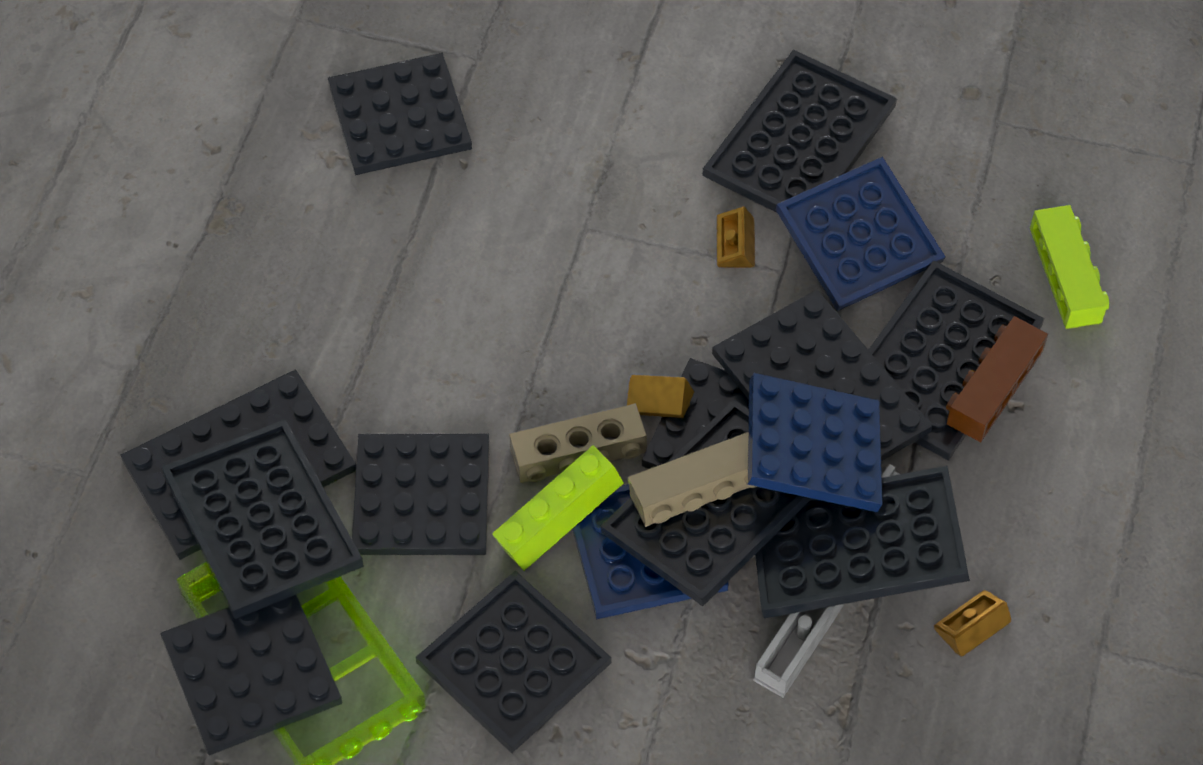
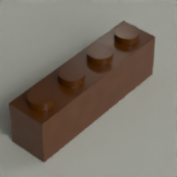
M1015 316L1007 326L1002 324L994 337V342L996 343L992 348L986 347L982 352L977 370L971 369L966 375L962 384L964 388L961 393L955 392L951 396L946 406V410L949 411L947 425L981 443L1043 353L1048 333Z

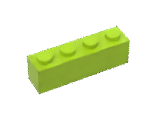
M1071 205L1035 210L1030 231L1065 329L1102 323L1105 312L1109 309V297L1106 291H1102L1099 284V270L1097 266L1092 265L1090 246L1082 238L1079 217L1074 216Z
M592 445L494 531L492 535L513 561L525 571L624 482L614 465Z

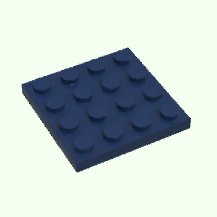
M883 157L780 202L775 209L837 311L927 270L933 261L942 263L946 257Z
M753 373L749 381L748 485L878 512L882 506L879 400Z
M629 484L620 486L572 529L596 620L691 599L602 534L601 525L631 498ZM728 582L717 593L728 591Z

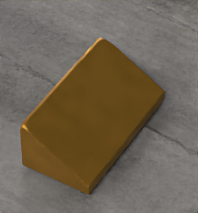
M744 206L717 215L718 267H755L754 217Z
M631 375L627 405L636 403L640 415L683 418L694 395V390L684 377Z
M983 590L936 623L934 629L955 653L962 657L1011 622V615L1007 602L987 590Z

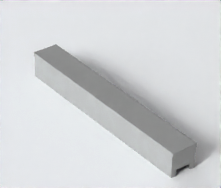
M889 464L881 477L899 475V473L895 472V467ZM844 604L789 614L756 664L753 681L784 698Z

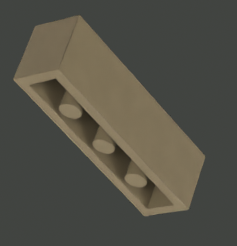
M749 432L628 477L630 496L645 527L654 523H663L670 517L685 511L697 510L709 502L726 499L733 493L749 487H757L748 485Z

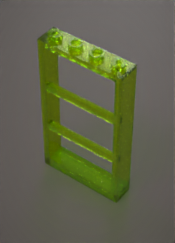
M207 562L176 579L181 595L197 619L208 615L201 602L221 591ZM341 576L325 582L329 588L327 591L301 605L308 618L337 600L368 643V646L329 669L334 681H337L377 656L404 694V697L305 758L284 727L274 730V734L295 765H334L344 758L350 759L356 756L363 746L373 740L385 738L392 732L394 727L404 721L414 720L418 717L416 714L426 708L423 691Z

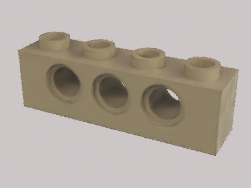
M636 403L509 434L510 451L520 483L527 481L538 482L545 477L562 473L592 445L609 461L635 458L645 453L647 446V435ZM606 437H615L616 439H614V440H608V439H605V438H606ZM582 444L584 447L577 448L574 445ZM544 452H552L553 454H551V455H543L542 453H544Z

